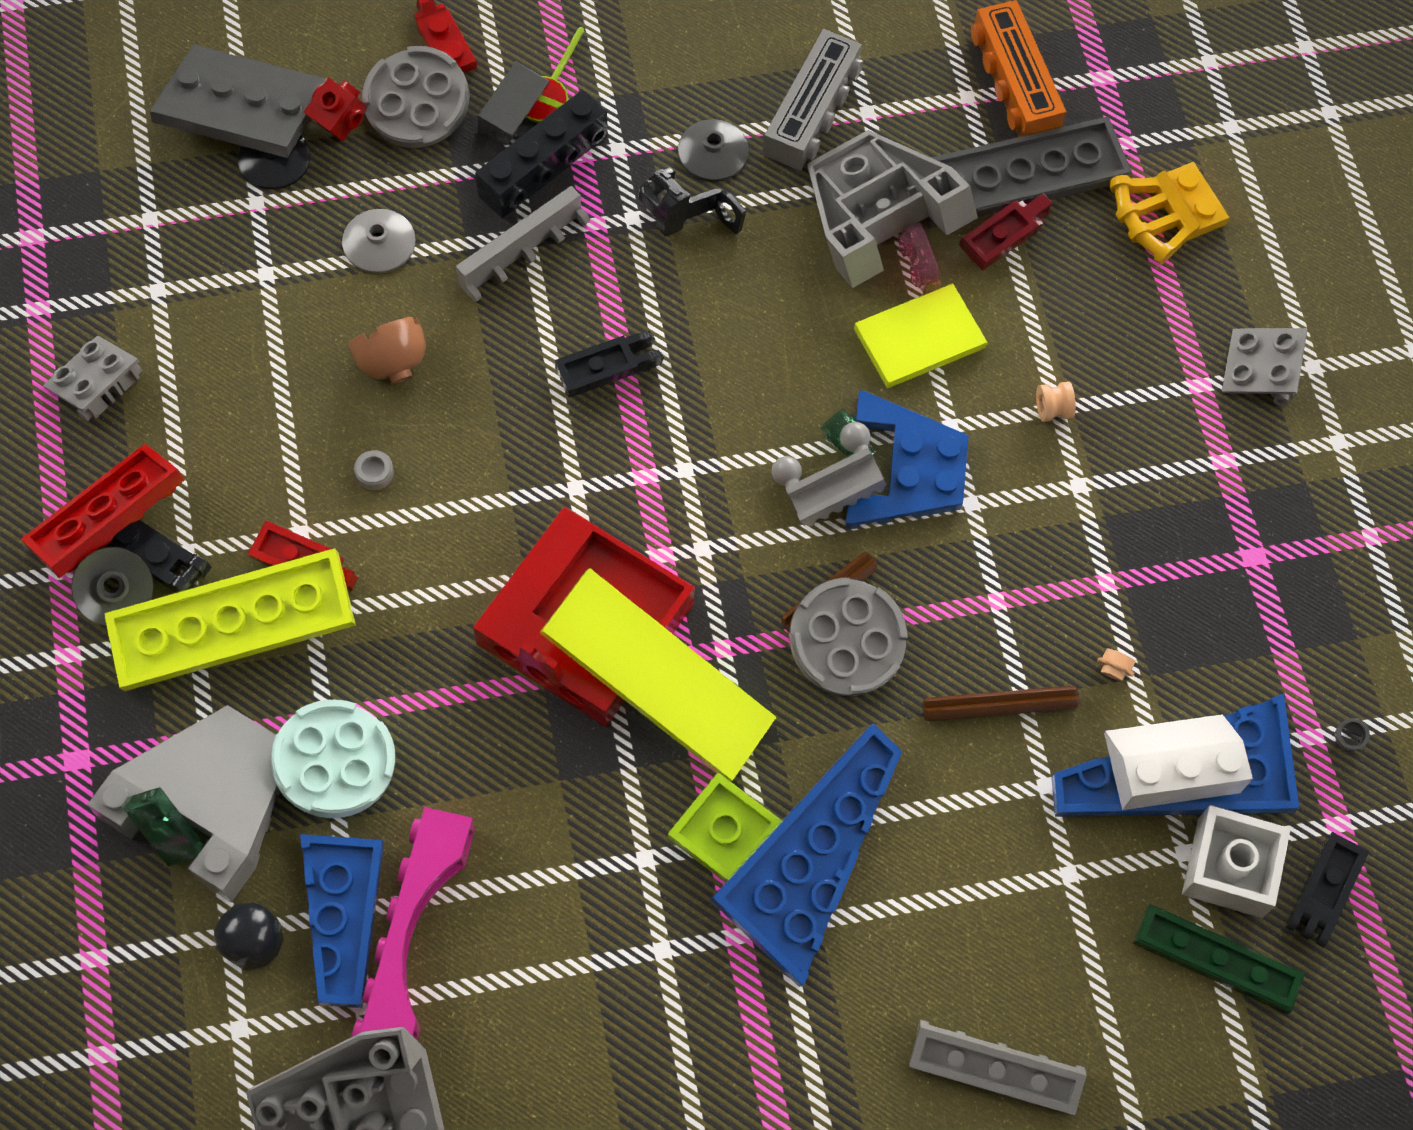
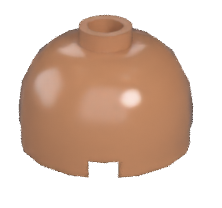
M406 317L376 327V332L368 336L369 339L366 338L365 333H362L347 344L357 367L365 375L376 380L390 379L391 384H397L413 377L411 370L421 363L426 350L424 332L417 317L415 319L413 317Z

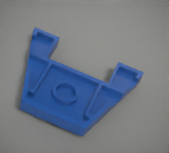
M859 390L855 422L864 424L868 429L894 432L888 496L871 494L868 499H858L854 506L847 505L845 529H856L862 524L877 522V524L892 522V519L912 515L914 518L961 510L964 501L969 435L871 393Z

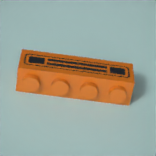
M1017 0L977 9L974 25L971 26V37L973 43L976 46L979 45L982 51L985 71L988 74L991 73L995 81V93L997 99L1000 102H1004L1010 128L1016 130L1018 137L1062 127L1066 115L1065 107Z

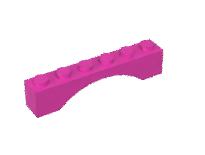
M424 807L421 819H414L409 836V842L414 843L410 858L404 857L400 865L398 882H403L399 897H392L386 920L391 922L387 938L381 937L378 942L375 962L379 963L375 979L369 978L363 995V1003L368 1004L364 1019H357L352 1037L366 1031L404 1027L416 1040L418 1039L420 1026L412 1010L407 988V958L410 941L419 917L431 898L450 878L465 868L475 832L473 818Z

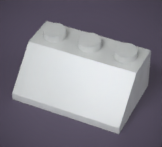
M1223 715L1110 730L1104 733L1122 810L1238 794L1253 779L1243 740Z

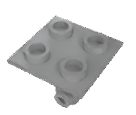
M1307 328L1233 329L1222 393L1271 394L1274 398V403L1287 405L1289 400L1298 391Z
M97 336L92 341L87 342L80 352L65 366L58 368L43 386L78 408L76 411L78 415L88 422L91 418L96 420L109 407L102 397L110 404L115 402V399L108 391L109 389L121 397L123 395L122 390L126 391L140 379L139 374L143 370L137 364L139 362L138 358Z

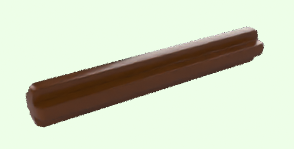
M1076 686L931 697L924 699L922 710L926 721L1076 709L1080 698Z

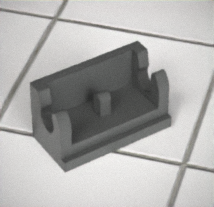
M515 61L478 115L477 131L504 145H508L530 110L548 87L549 80Z

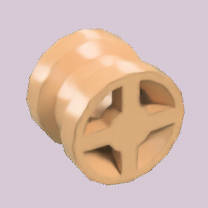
M1061 382L1057 387H1050L1048 384L1038 385L1036 402L1038 414L1042 422L1052 421L1057 416H1061L1063 419L1074 418L1076 402L1074 390L1070 382Z

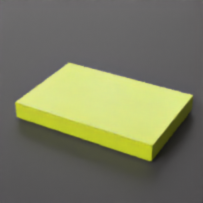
M954 284L856 322L854 326L858 338L887 389L983 350L987 345L985 337Z

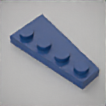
M300 834L305 866V884L307 886L309 921L313 940L312 949L318 1002L323 1006L363 1008V995L366 987L384 850L383 840Z

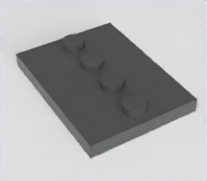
M193 44L150 110L151 122L288 158L311 119L303 111L311 102L315 89L324 84L326 79Z

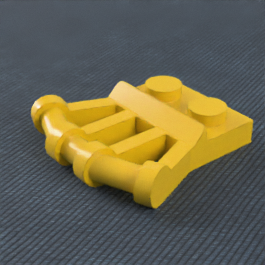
M1194 162L1169 172L1164 170L1154 178L1131 179L1127 175H1119L1110 180V190L1115 194L1117 204L1116 217L1120 223L1126 224L1131 241L1133 243L1138 242L1154 255V260L1160 265L1164 264L1186 241L1225 226L1230 218ZM1130 194H1156L1138 203H1131ZM1163 207L1169 214L1149 223L1141 222L1139 217ZM1174 227H1177L1179 230L1165 244L1154 237Z

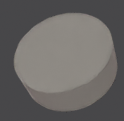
M372 450L361 454L354 465V472L358 483L368 490L374 491L385 488L391 483L394 476L391 459L381 451Z

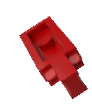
M417 0L416 7L419 13L414 14L417 30L425 45L441 50L451 56L463 73L476 69L477 61L445 5L442 3L436 6L434 0Z
M265 520L248 552V556L270 567L327 551L331 548ZM339 556L342 565L344 559L343 557ZM342 566L347 590L352 592L359 577L354 575V571Z

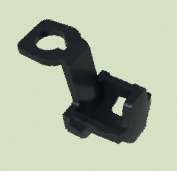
M661 168L655 171L640 186L638 198L654 216L657 229L664 236H669L682 230L686 219L714 209L721 222L734 234L742 231L746 210L728 191L712 189L690 197V194L674 180L676 172L672 168L665 170ZM666 189L667 193L661 201L658 198V194ZM723 203H727L732 207L735 213V220L729 217Z

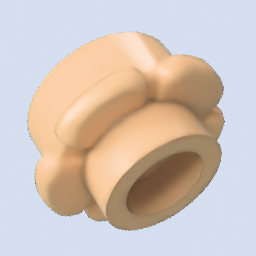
M1107 648L1103 657L1097 659L1098 663L1103 666L1101 673L1114 680L1122 682L1125 676L1133 677L1135 674L1132 669L1136 661L1119 651Z

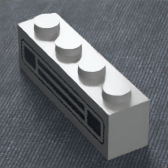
M822 30L764 134L763 156L799 171H802L807 159L813 160L821 143V140H818L822 132L828 133L835 118L833 111L837 105L843 106L849 93L850 87L848 84L850 80L856 81L860 75L864 63L860 59L862 44L828 30Z

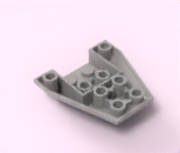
M404 1027L361 1032L271 1077L246 1092L255 1130H445L426 1049Z

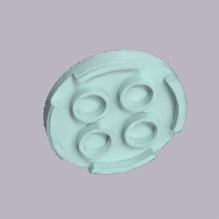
M344 700L317 701L297 710L296 714L276 734L271 757L273 777L284 797L300 810L325 818L351 816L372 806L386 791L395 765L394 743L384 723L364 709L357 707L356 703Z

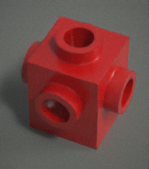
M328 77L324 84L315 89L311 102L303 112L343 142L351 130L360 125L364 112L368 107L358 99L361 92L345 80L339 85Z

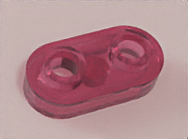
M918 223L905 226L903 228V235L898 237V243L902 256H908L911 264L910 276L913 285L920 287L923 293L939 289V268L922 225Z

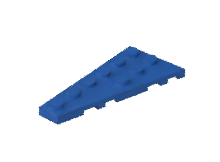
M1284 693L1270 698L1269 701L1254 706L1249 705L1224 716L1243 740L1253 777L1241 793L1122 810L1110 756L1102 759L1096 758L1053 774L1051 780L1055 817L1203 814L1210 805L1239 814L1295 813L1299 809Z
M874 723L866 728L710 899L798 987H802L805 984L814 955L819 951L824 939L825 929L832 913L837 908L858 858V851L865 834L869 832L881 796L885 794L902 753Z

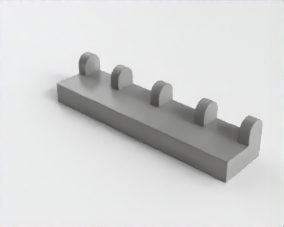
M572 186L568 187L456 265L458 285L476 302L482 298L477 287L493 276L500 284L508 280L503 269L520 257H523L529 264L535 261L536 255L532 249L550 236L558 244L565 240L564 234L560 229L571 221L577 219L583 226L589 223L590 218L588 214L581 208V195Z
M923 1020L919 1022L915 1044L909 1061V1067L1072 1115L1076 1114L1087 1076L1085 1067L1079 1065L1073 1067L1049 1060L1048 1056L1041 1054L1035 1056L1008 1048L1003 1043L998 1042L994 1044L966 1036L965 1032L958 1030L952 1032L929 1025V1022Z

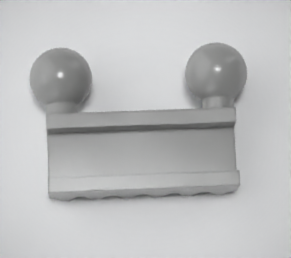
M860 422L848 423L840 433L842 446L847 451L854 452L853 455L801 481L799 480L802 475V468L795 458L783 456L774 462L771 470L772 477L776 483L786 487L785 489L798 513L797 516L804 526L815 525L816 520L819 518H829L831 512H841L845 505L854 506L858 499H868L874 491H884L887 484L868 447L871 435L869 429Z

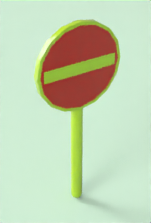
M583 27L577 29L551 77L542 76L549 80V85L526 116L527 120L539 123L568 101L567 90L558 81V78L584 33Z

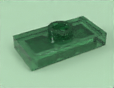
M161 787L129 796L123 803L122 808L167 866L194 859L204 848V843Z

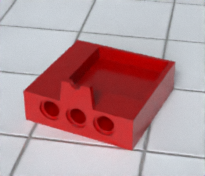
M564 506L473 626V631L478 646L607 727L625 700L541 635V630L589 568L672 634L694 605L695 587Z

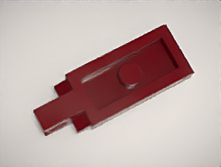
M1044 193L1027 205L1024 201L1017 202L1015 200L960 239L959 246L983 271L1036 234L1043 227L1044 222L1042 220L1050 214L1049 210L1053 203Z

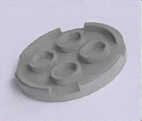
M428 46L407 47V50L393 54L385 60H379L369 72L362 90V102L368 107L365 114L374 131L386 141L407 148L430 146L450 136L464 120L470 99L467 80L456 61L445 52Z
M850 578L833 579L820 584L810 591L797 606L789 631L791 652L800 671L817 687L840 696L867 694L888 682L900 668L905 654L906 639L908 638L903 614L891 596L880 587L876 588L868 583Z

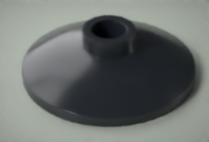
M302 136L299 137L288 158L241 146L238 153V164L242 175L251 184L263 189H282L299 181L307 172L310 164V150Z

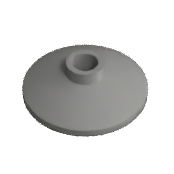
M373 209L359 214L349 222L342 237L343 250L349 262L359 270L373 274L388 273L403 266L412 256L416 244L414 229L410 222L401 214L388 209ZM376 233H383V234H382L381 236H379V237H373V236H372V235H374V234H376Z

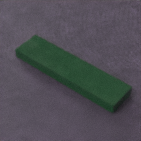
M1152 904L1146 907L1133 940V944L1285 1014L1292 1012L1305 976L1304 973Z

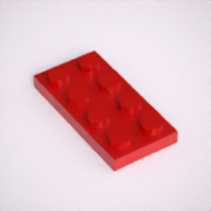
M143 444L22 537L21 540L58 578H61L66 573L74 571L79 563L90 553L109 544L113 537L127 525L142 518L145 511L159 500L170 496L185 479L175 466L147 444Z

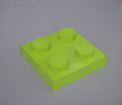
M718 772L670 830L667 838L722 881L726 882L782 820Z

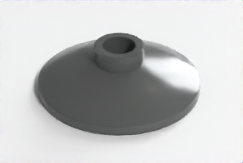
M708 119L699 121L685 130L679 140L678 156L682 166L692 176L704 181L718 182L736 176L745 167L749 156V145L745 135L735 125L723 120ZM709 143H718V145H710Z
M108 547L90 553L79 563L72 577L71 591L77 608L85 617L97 624L107 626L104 613L151 600L153 579L148 566L138 555L123 548ZM108 578H115L118 581V586L114 591H106L103 587L105 580Z

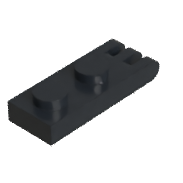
M1331 832L1320 850L1285 928L1294 931L1298 927L1300 919L1305 920L1306 923L1300 936L1309 940L1315 928L1318 927L1321 931L1317 936L1315 944L1324 948L1331 937L1369 851Z

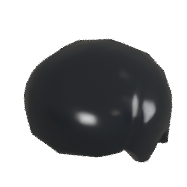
M254 902L233 905L220 917L214 929L216 949L225 959L242 970L265 967L278 956L284 941L282 926L279 920L267 908Z

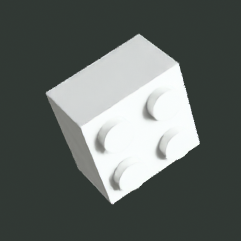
M1210 805L1198 818L1182 895L1263 918L1276 906L1291 828Z

